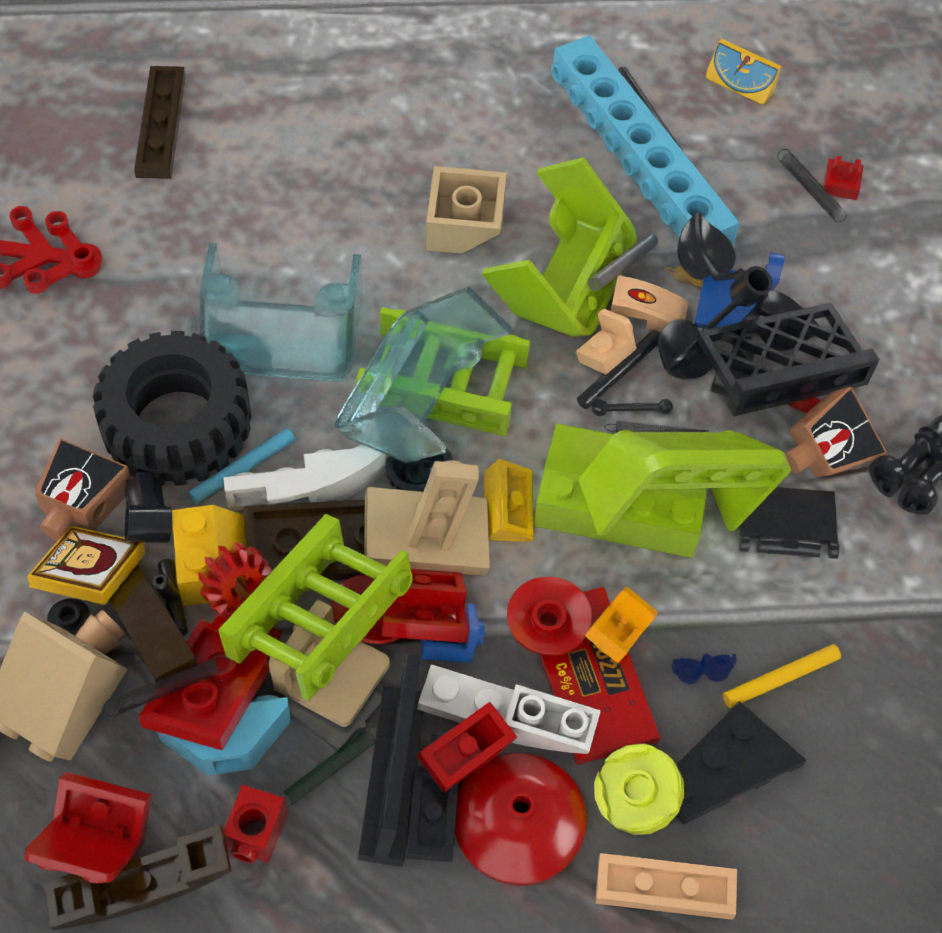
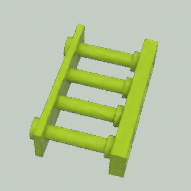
M382 307L380 311V334L386 336L387 339L376 370L359 369L356 377L357 402L506 437L510 426L512 403L503 401L513 366L527 368L530 340L521 339L512 334L504 335L411 314L402 309L394 310ZM402 340L424 345L412 379L390 375ZM439 349L461 354L451 387L449 388L428 383ZM476 357L498 362L489 394L486 397L465 392Z
M325 514L219 628L218 631L226 657L240 664L251 651L256 649L296 670L302 698L310 701L320 688H325L330 683L335 670L398 596H403L410 588L412 573L408 552L400 550L387 566L344 546L339 520ZM338 561L375 580L360 595L320 574L330 563ZM311 589L349 608V610L334 625L294 603L305 591ZM286 619L323 640L308 656L267 635V633L278 621Z

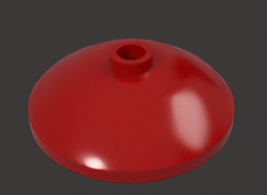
M503 754L493 758L475 774H469L461 784L457 794L454 835L464 857L483 875L504 884L516 886L533 885L555 877L565 870L577 856L586 832V807L583 796L574 780L557 764L533 754ZM517 802H524L529 806V810L526 813H518L514 810L513 805Z

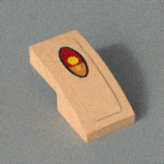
M618 275L611 312L618 315L647 320L646 329L661 332L673 320H686L689 302L654 284Z

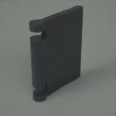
M776 487L739 526V551L748 552L750 539H758V553L819 558L821 544L828 545V558L838 559L839 543L835 491Z

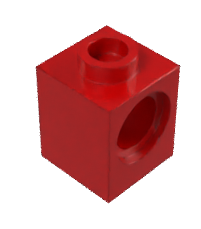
M242 784L223 830L230 856L249 864H254L256 859L269 863L288 815L284 797ZM252 821H260L265 824L263 831L257 835L250 836L242 832L243 828Z

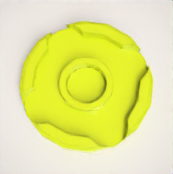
M647 744L626 745L612 752L605 760L606 763L601 771H598L594 781L595 801L601 814L616 829L632 835L652 834L666 827L679 813L684 799V781L676 763L663 751Z

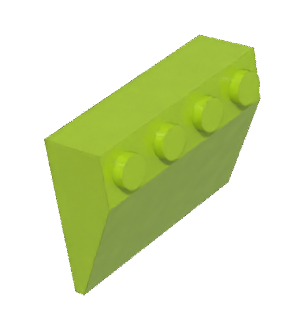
M556 423L538 494L534 527L679 556L694 557L701 534L707 488L644 489L610 531L604 536H598L578 479L613 434Z

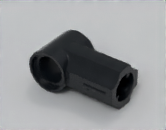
M138 472L136 476L126 480L125 541L169 543L172 529V512L170 506L164 505L161 481L156 480L152 473Z

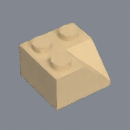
M434 166L426 220V250L463 254L499 235L502 230L507 172Z

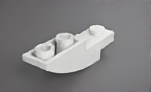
M359 445L353 449L335 451L322 449L314 453L304 454L305 468L294 469L285 467L274 472L257 474L242 472L235 476L223 477L228 510L238 511L243 510L244 506L342 501L371 485L386 473L384 445Z
M431 664L417 710L461 723L488 702H491L517 736L512 743L553 751L589 753L600 710L517 684L515 689L512 690Z

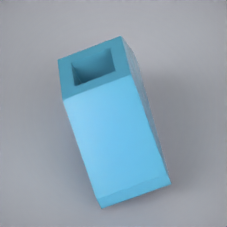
M266 695L250 702L222 751L157 732L162 743L207 776L251 770L291 723L287 697L278 698L277 696Z

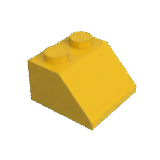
M216 505L172 510L177 585L183 606L210 603L200 594L199 589L204 584L199 580L198 573L209 569V566L205 563V557H212L215 560L219 556L218 545L225 546L229 551L235 542L242 543L246 547L243 514Z

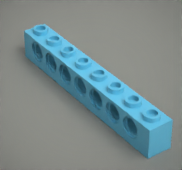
M588 35L555 48L554 60L551 65V73L555 82L563 86L572 104L580 108L586 116L589 126L592 129H596L603 138L608 151L616 155L622 163L625 173L628 176H632L640 186L644 198L650 200L659 211L662 221L666 225H670L679 238L682 229L695 213L700 212L734 246L740 224L739 221L594 39Z

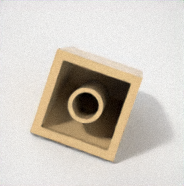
M24 611L19 619L0 668V732L16 740L20 735L32 742L28 749L46 761L52 762L54 757L71 761L103 710L105 702L110 699L128 669L63 628Z

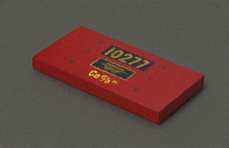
M604 587L583 592L592 610L591 627L610 605ZM550 618L541 620V623L546 626H554L556 624ZM586 637L577 648L568 653L556 656L538 654L552 696L600 710L589 753H572L576 765L609 757L612 752L626 745H653L659 743L660 735L629 652L617 663L610 656L601 652Z

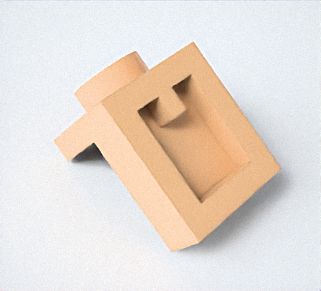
M602 309L598 313L602 330L576 350L579 363L606 375L634 352L637 347L630 320L623 315Z

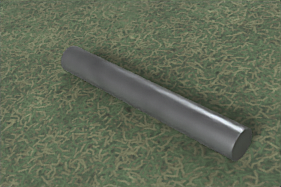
M653 233L647 234L588 280L589 287L593 291H599L657 246V236Z

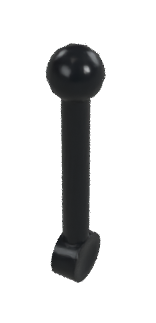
M598 399L592 405V412L596 416H604L607 411L659 410L663 414H668L673 409V404L669 399H662L659 403L607 404L606 401Z

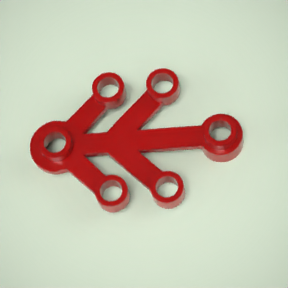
M18 206L10 211L9 217L13 228L21 231L30 244L0 240V255L22 258L8 266L0 263V274H4L0 277V289L8 287L13 280L23 276L26 289L32 294H40L46 291L49 285L71 274L78 278L86 279L95 276L99 272L103 262L100 249L93 244L81 243L70 229L67 215L64 212L53 211L49 213L45 218L48 232L53 236H58L66 249L51 247L34 224L32 212L28 207ZM62 222L59 225H53L54 223ZM48 262L58 263L45 272L38 268ZM41 279L37 283H31L33 280Z

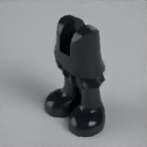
M942 415L919 429L918 433L914 435L915 443L900 459L890 455H882L877 457L869 466V473L873 483L884 496L890 498L901 488L911 473L924 460L927 461L928 467L920 476L907 483L898 496L899 506L907 512L926 515L937 505L938 493L935 486L942 480Z

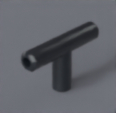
M162 559L157 564L159 574L153 578L152 585L165 601L166 609L182 636H185L188 633V627L177 585L175 564L171 559Z

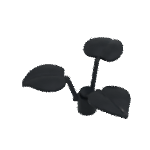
M700 212L695 213L685 224L679 236L677 246L679 262L683 269L692 278L697 280L705 279L710 275L715 281L735 279L730 287L732 302L701 331L717 326L737 306L750 307L755 304L753 311L759 315L758 318L804 309L789 296L778 291H770L773 285L772 278L762 267L753 266L746 271L740 268L736 272L728 273L735 263V250L729 239L719 229L710 224ZM679 319L669 322L662 329L658 338V348L664 369L671 376L681 380L700 378L713 368L696 340L699 330L688 320ZM811 320L810 323L819 326L815 320ZM790 326L778 328L779 331L799 338L802 332ZM806 333L803 340L807 341L814 336ZM759 335L760 338L765 343H767L768 338ZM772 341L770 346L779 351L794 349L776 341Z

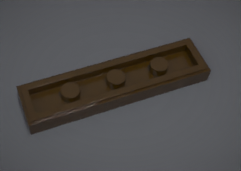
M150 66L134 167L136 178L172 179L186 78L185 67Z

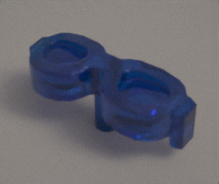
M704 654L701 662L691 658L674 659L672 670L686 684L697 683L702 674L707 675L710 680L718 682L728 678L737 662L736 654H722L714 657Z

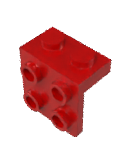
M66 772L59 778L53 820L25 848V861L37 864L39 868L46 871H63L82 876L85 881L90 883L114 881L144 844L152 794Z

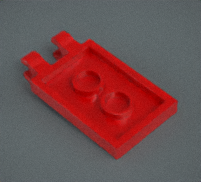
M224 611L221 614L218 612L212 623L200 620L186 643L195 656L197 664L204 661L206 663V660L208 662V660L210 661L213 658L218 672L222 673L207 679L205 678V680L203 679L193 685L186 686L176 692H171L161 698L154 699V701L152 700V702H148L139 714L141 727L222 751L269 672L271 656L256 649L251 651L240 664L224 656L216 657L217 655L226 656L218 630L231 616ZM275 624L267 635L279 640L282 632L275 629Z

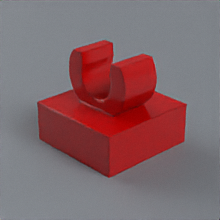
M839 155L835 159L829 158L825 170L823 188L831 196L857 200L864 165H861V160L856 159L854 163L841 161L842 156Z

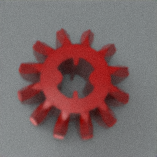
M237 542L234 543L230 551L225 546L218 545L219 556L215 560L212 557H205V563L209 566V569L198 573L199 580L204 584L199 589L201 596L210 602L209 605L215 612L221 614L225 611L229 616L243 604L272 571L270 564L265 559H262V554L255 547L250 546L246 548L242 543Z

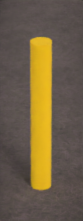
M831 644L723 693L724 702L728 708H733L739 701L744 703L840 660V650L835 644Z

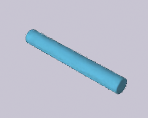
M288 428L283 429L188 491L190 498L196 505L224 488L223 477H231L250 471L294 442L295 437Z

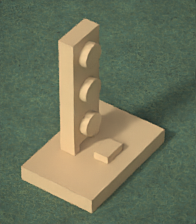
M454 460L445 462L435 461L424 492L367 487L365 493L364 555L387 566L400 550L408 552L411 569L487 576L490 569L487 498L472 497L479 481L478 465L463 464Z

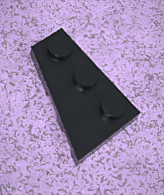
M739 701L676 764L684 781V799L676 817L683 824H686L731 802L733 798L753 788L758 789L770 783L771 779L788 771L792 772L802 767L806 759Z

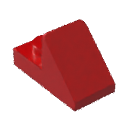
M488 702L420 751L417 758L443 793H445L469 774H475L510 745L517 736L492 703Z

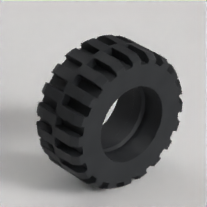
M171 331V335L161 336V332L149 334V339L140 341L138 338L128 343L126 351L119 350L110 358L111 366L105 365L98 375L99 382L94 386L93 399L95 404L93 409L107 452L112 455L114 461L128 466L130 476L134 477L138 472H149L153 474L156 480L161 481L162 486L165 485V481H173L174 486L187 485L186 480L197 478L199 482L209 478V472L215 469L219 472L229 465V456L235 458L243 449L242 441L248 439L251 429L249 421L252 419L244 371L240 370L238 360L233 354L226 353L223 345L214 340L208 343L206 336L193 333L192 336H185L184 331ZM188 392L199 395L208 401L197 415L177 424H154L139 417L143 409L151 401L168 393Z

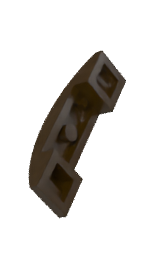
M219 824L177 838L176 846L131 860L112 882L90 883L85 881L82 876L74 874L45 882L44 888L50 928L58 930L134 913L183 896L221 878L232 871L223 827Z

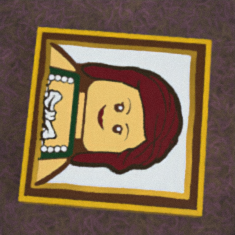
M70 526L27 576L29 587L105 605L146 554L144 542H126L124 537Z

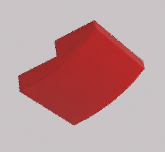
M411 569L412 583L410 588L403 596H398L380 618L381 637L467 643L469 625L464 608L467 591L462 573Z

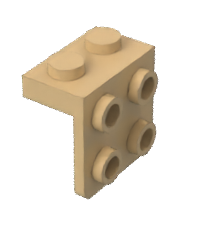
M317 599L309 612L334 624L332 606ZM294 624L293 633L285 644L309 656L323 639ZM360 641L335 670L330 683L325 688H320L312 699L308 701L302 698L296 670L273 657H270L269 668L275 691L343 727L349 726L390 666L389 657L386 654Z

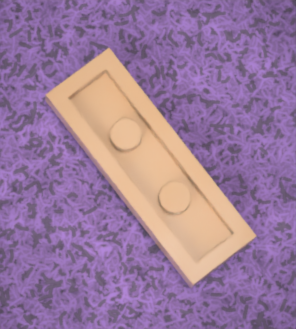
M604 853L599 855L595 904L733 920L736 916L737 869Z

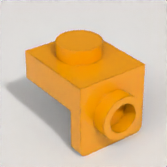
M624 587L585 636L601 652L619 663L644 630L655 619L658 612L630 588Z

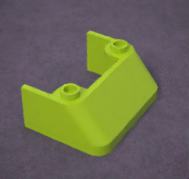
M582 157L539 168L536 173L556 199L550 210L549 223L561 240L543 275L530 259L484 268L481 273L516 316L572 337L588 336L594 333L599 324L598 313L602 309H606L615 291L617 277L599 291H593L588 285V280L637 243V234L632 222L586 159Z
M623 430L609 438V441L578 481L598 536H604L610 531L644 489L711 488L727 530L735 531L790 473L791 467L783 451L745 434L731 430L723 432H632L630 430Z

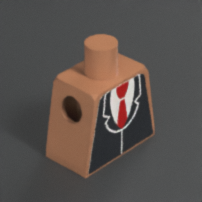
M847 387L829 393L790 428V433L797 446L786 452L785 456L791 467V472L794 474H798L809 467L814 476L822 477L833 475L886 454L887 451L853 388Z
M60 438L35 492L42 512L47 515L40 524L39 529L46 536L54 540H59L70 525L95 531L125 498L126 480L131 479L128 466Z

